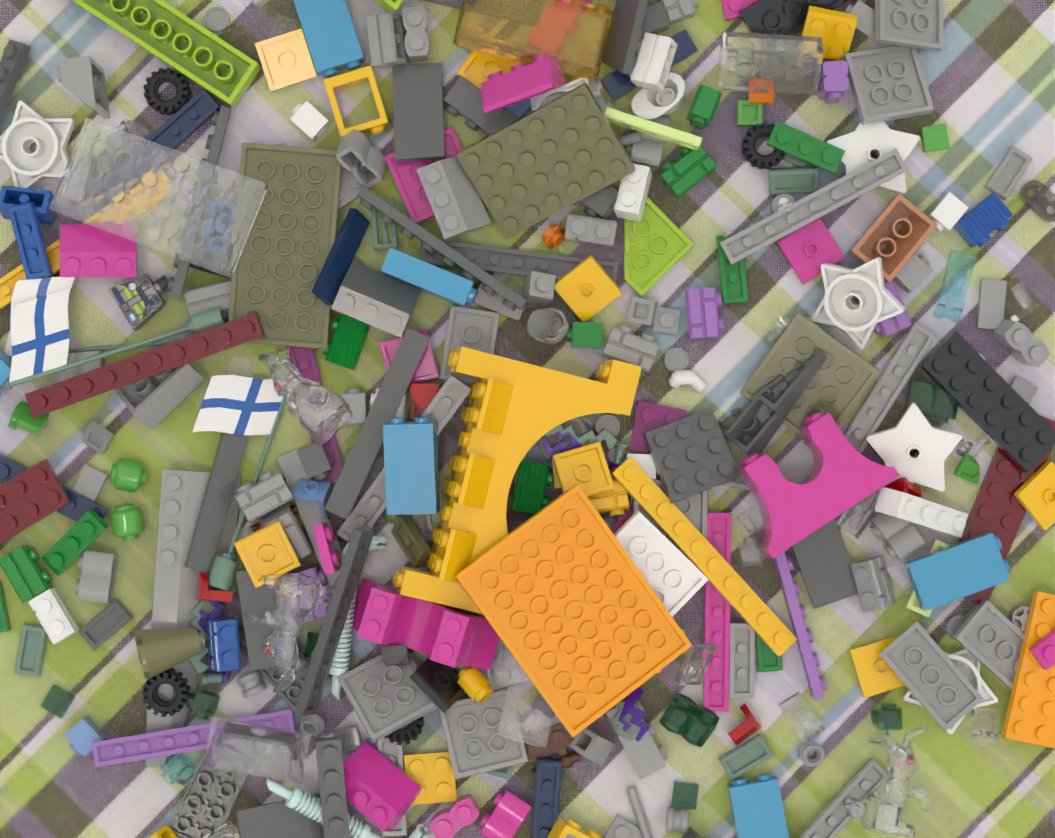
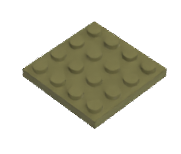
M798 312L745 383L740 393L751 400L750 397L781 375L785 377L795 369L794 365L799 362L804 363L814 356L815 350L821 351L827 357L783 421L784 425L802 437L799 428L804 425L803 420L819 411L821 414L830 413L837 426H839L880 370Z

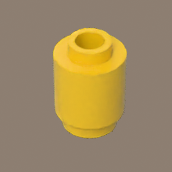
M467 666L458 674L459 679L457 683L478 704L485 701L493 693L492 684L477 667L471 668Z

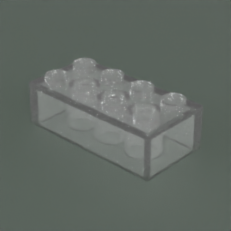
M722 31L717 71L718 90L817 96L824 54L822 37Z

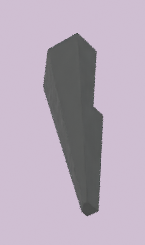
M818 349L815 350L814 356L804 363H797L794 365L795 369L785 377L779 376L750 397L751 401L745 406L732 410V415L722 422L717 421L722 434L747 455L752 453L761 455L827 357Z

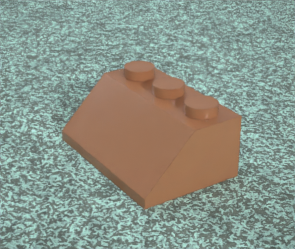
M898 193L847 254L861 265L881 257L883 278L890 283L935 229L937 224Z

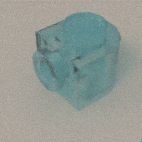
M184 753L169 755L160 769L163 771L162 776L171 784L177 782L185 785L195 773L196 765Z

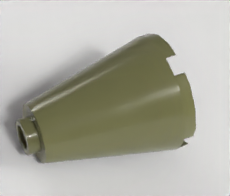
M196 628L138 629L134 631L140 663L143 666L145 679L152 678L202 653L201 647L206 646L203 632L198 633Z

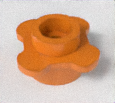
M550 225L542 236L545 245L549 246L550 249L559 246L564 239L565 229H561L560 225Z

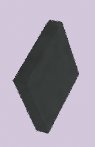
M429 658L409 677L443 713L464 693V690L457 683L459 673L453 667L432 661Z

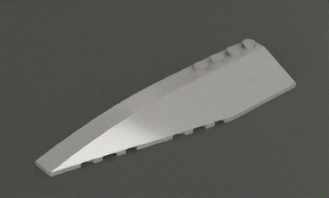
M162 470L151 629L195 628L189 624L196 618L190 612L200 601L196 600L198 576L201 571L184 566L210 472ZM237 474L215 557H221L222 552L228 553L238 524L239 505L235 496L239 494L237 489L240 488L241 474ZM234 548L232 556H235L236 548ZM208 585V590L225 591ZM205 601L200 612L207 613L208 616L215 607L209 601ZM207 616L201 622L205 626L206 619H208ZM208 640L205 641V645H206L205 647H206L207 649H208ZM208 652L201 658L200 662L205 664ZM189 659L172 667L176 669L175 673H183L181 677L188 680L187 685H190V696L187 703L180 712H176L173 716L167 714L166 717H161L162 713L155 715L153 714V709L150 711L147 709L146 733L182 728L184 726L198 683L197 672ZM161 684L157 688V694L160 699L170 701L175 698V689L170 684ZM175 754L145 759V766L171 767Z

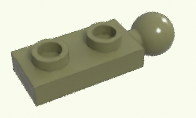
M385 508L384 518L387 522L394 524L391 533L414 568L423 567L431 549L408 514L387 515Z

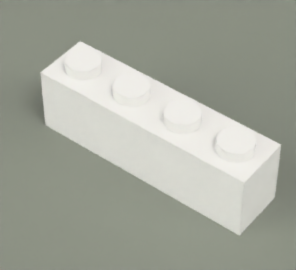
M881 487L874 510L962 538L968 517L967 513L885 487Z

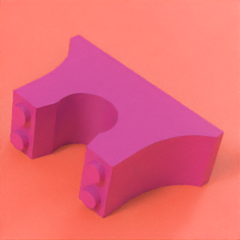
M820 411L813 413L803 420L804 425L799 428L804 444L809 447L814 457L813 471L802 483L795 484L788 481L781 474L778 465L766 454L758 455L757 453H752L740 461L742 466L737 469L754 494L762 514L764 532L760 550L766 558H775L900 476L895 467L877 464L859 453L845 438L830 413L821 414Z
M363 578L353 616L352 627L359 630L357 637L378 644L405 645L407 648L429 655L428 658L432 661L451 667L471 666L491 670L500 638L484 615L401 595L395 590V587Z

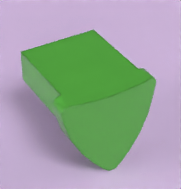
M21 401L15 407L8 427L15 430L18 426L38 435L45 425L49 414L33 418L29 405Z

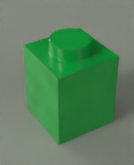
M572 322V327H569L567 332V342H571V348L601 349L602 323Z

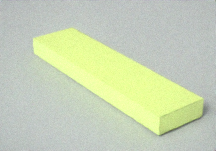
M609 107L605 111V116L609 123L637 132L640 131V133L696 151L700 147L702 137Z

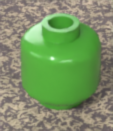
M120 458L117 463H112L109 482L113 483L116 490L136 492L140 485H145L147 471L143 470L141 461Z
M134 503L114 507L115 511L110 514L114 536L123 537L124 541L138 539V533L143 532L145 529L142 510L139 507H134Z

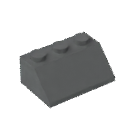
M352 261L331 309L401 338L421 290Z

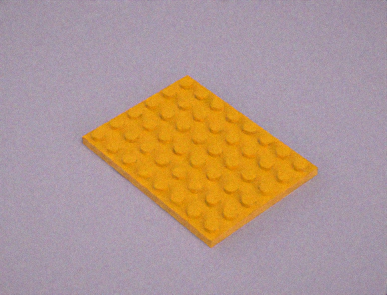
M578 484L572 486L455 575L572 737L580 733L692 646Z

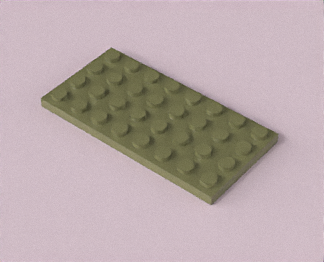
M242 142L228 322L257 312L265 336L247 343L327 349L330 305L324 304L312 290L336 237L341 164L336 158L337 150Z

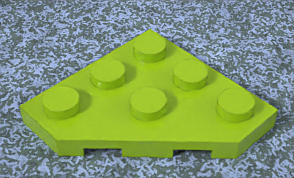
M648 197L641 222L624 219V280L641 297L694 246V243Z

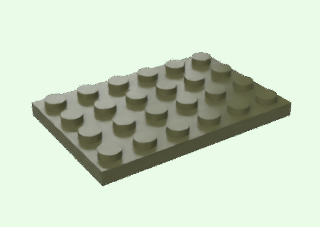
M586 82L456 154V157L506 239L633 173L636 169Z

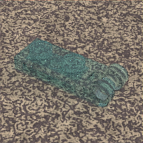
M956 250L950 251L934 317L940 319L946 317L950 318L952 322L959 323L976 255ZM947 300L955 302L954 309L946 307Z

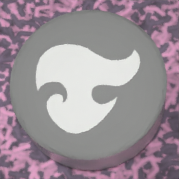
M780 194L773 199L771 211L774 214L796 201L788 194Z

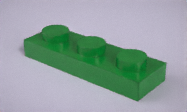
M779 121L776 122L766 144L833 175L836 173L845 153L843 149Z
M91 508L41 559L59 576L109 525Z

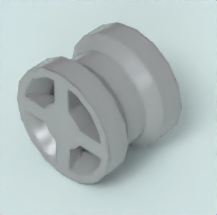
M1026 606L1013 607L1009 612L1008 620L1019 630L1025 631L1030 608Z
M256 670L236 680L238 685H241L243 688L242 694L244 698L267 688L266 684L260 679V670Z
M667 807L666 832L671 833L673 830H677L680 833L686 834L688 809L674 810L672 807Z

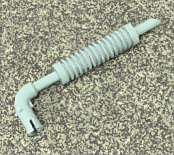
M383 535L373 536L368 551L385 550L386 545H379V543H386V538ZM349 543L346 544L342 551L341 560L346 554ZM356 590L329 670V674L333 675L331 694L338 701H340L341 685L337 677L349 672Z
M267 778L268 789L285 798V806L323 825L321 800L319 797H316L314 794L311 795L310 792L296 785L290 790ZM348 813L350 838H383L371 832L372 825ZM418 824L408 838H428L431 835V831L427 826L420 831L424 824Z

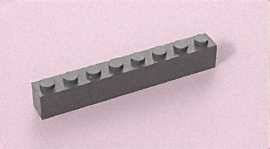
M460 76L443 99L444 104L447 105L445 109L455 117L458 115L466 119L465 124L475 132L478 129L486 134L485 137L519 119L506 108L484 113L482 91L462 76ZM608 185L578 202L585 207L584 212L590 217L603 219L616 202L618 191Z

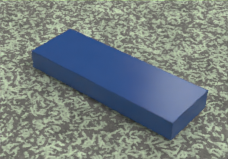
M34 202L9 206L7 209L26 279L52 275L53 272Z

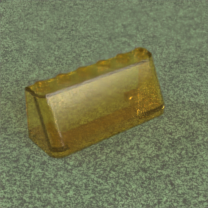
M463 0L453 44L461 48L526 64L534 63L533 58L547 53L548 57H557L563 73L588 79H597L614 11L610 10L609 6L603 4H595V6L585 4L584 0H477L472 6Z

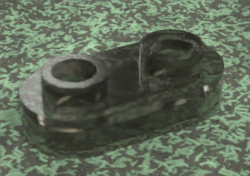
M1031 180L1023 184L1019 191L1021 201L1045 222H1054L1055 194L1037 180ZM1031 189L1035 192L1034 198L1028 196V190ZM1047 206H1051L1053 208V214L1047 213Z

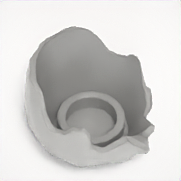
M556 308L537 309L530 314L527 322L529 335L538 342L545 344L560 342L569 330L566 316L561 310Z

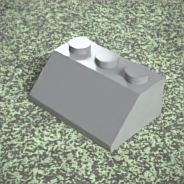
M90 56L59 60L60 67L56 70L59 83H62L65 88L103 118L110 119L104 69Z
M457 157L440 160L417 169L445 242L491 225L482 199Z
M188 363L117 388L115 391L132 415L148 429L152 430L175 407L179 406L193 390L197 389L205 379L192 363Z

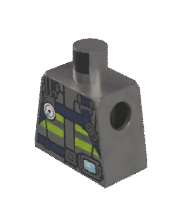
M142 274L112 286L108 291L131 328L137 331L167 305L161 294L167 291L169 280L163 275L153 282L149 275Z

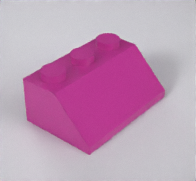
M547 53L533 58L534 63L525 66V63L522 62L511 66V72L503 74L502 71H498L488 75L489 80L482 82L484 113L503 109L566 85L557 57H548Z
M60 224V277H137L136 224Z
M369 741L363 743L343 762L346 800L383 832L396 827L423 789Z

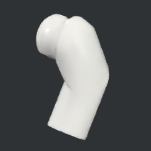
M691 370L675 371L669 378V384L673 388L689 384L698 393L707 385Z

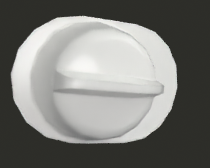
M669 72L662 92L643 88L634 96L632 111L636 116L647 120L658 118L663 114L674 113L682 104L685 92L684 80L680 75Z

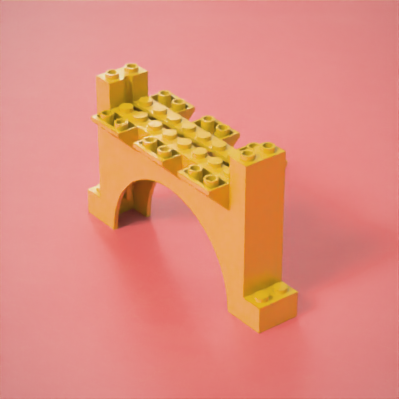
M455 347L454 351H450L447 365L450 366L449 371L477 378L475 380L477 383H469L472 390L466 396L470 397L468 406H464L462 409L460 421H464L463 427L466 428L465 432L461 431L459 435L458 446H461L460 451L456 450V454H452L450 457L448 469L452 470L450 478L445 479L442 493H445V498L448 500L447 504H443L440 510L439 518L443 519L442 523L438 522V526L432 529L430 541H433V546L424 565H427V571L401 565L399 571L395 570L392 580L395 590L401 595L481 613L455 575L508 535L506 521L508 493L513 476L525 454L544 434L576 417L596 413L630 416L642 367L617 360H603V363L598 365L596 371V378L599 379L594 381L466 347Z

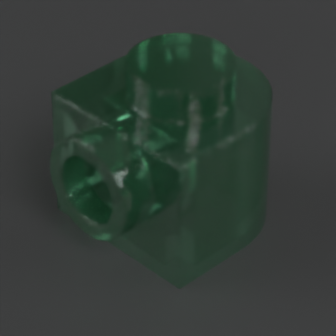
M197 688L195 694L190 693L186 707L194 712V716L208 719L209 716L215 715L220 696Z
M883 703L881 708L871 710L872 725H876L879 731L903 729L902 708L896 707V703Z

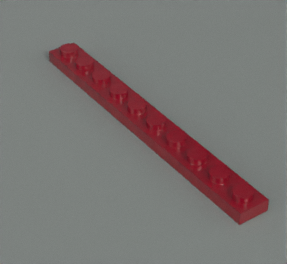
M255 312L27 393L25 397L32 416L35 418L264 337L265 333L259 316Z

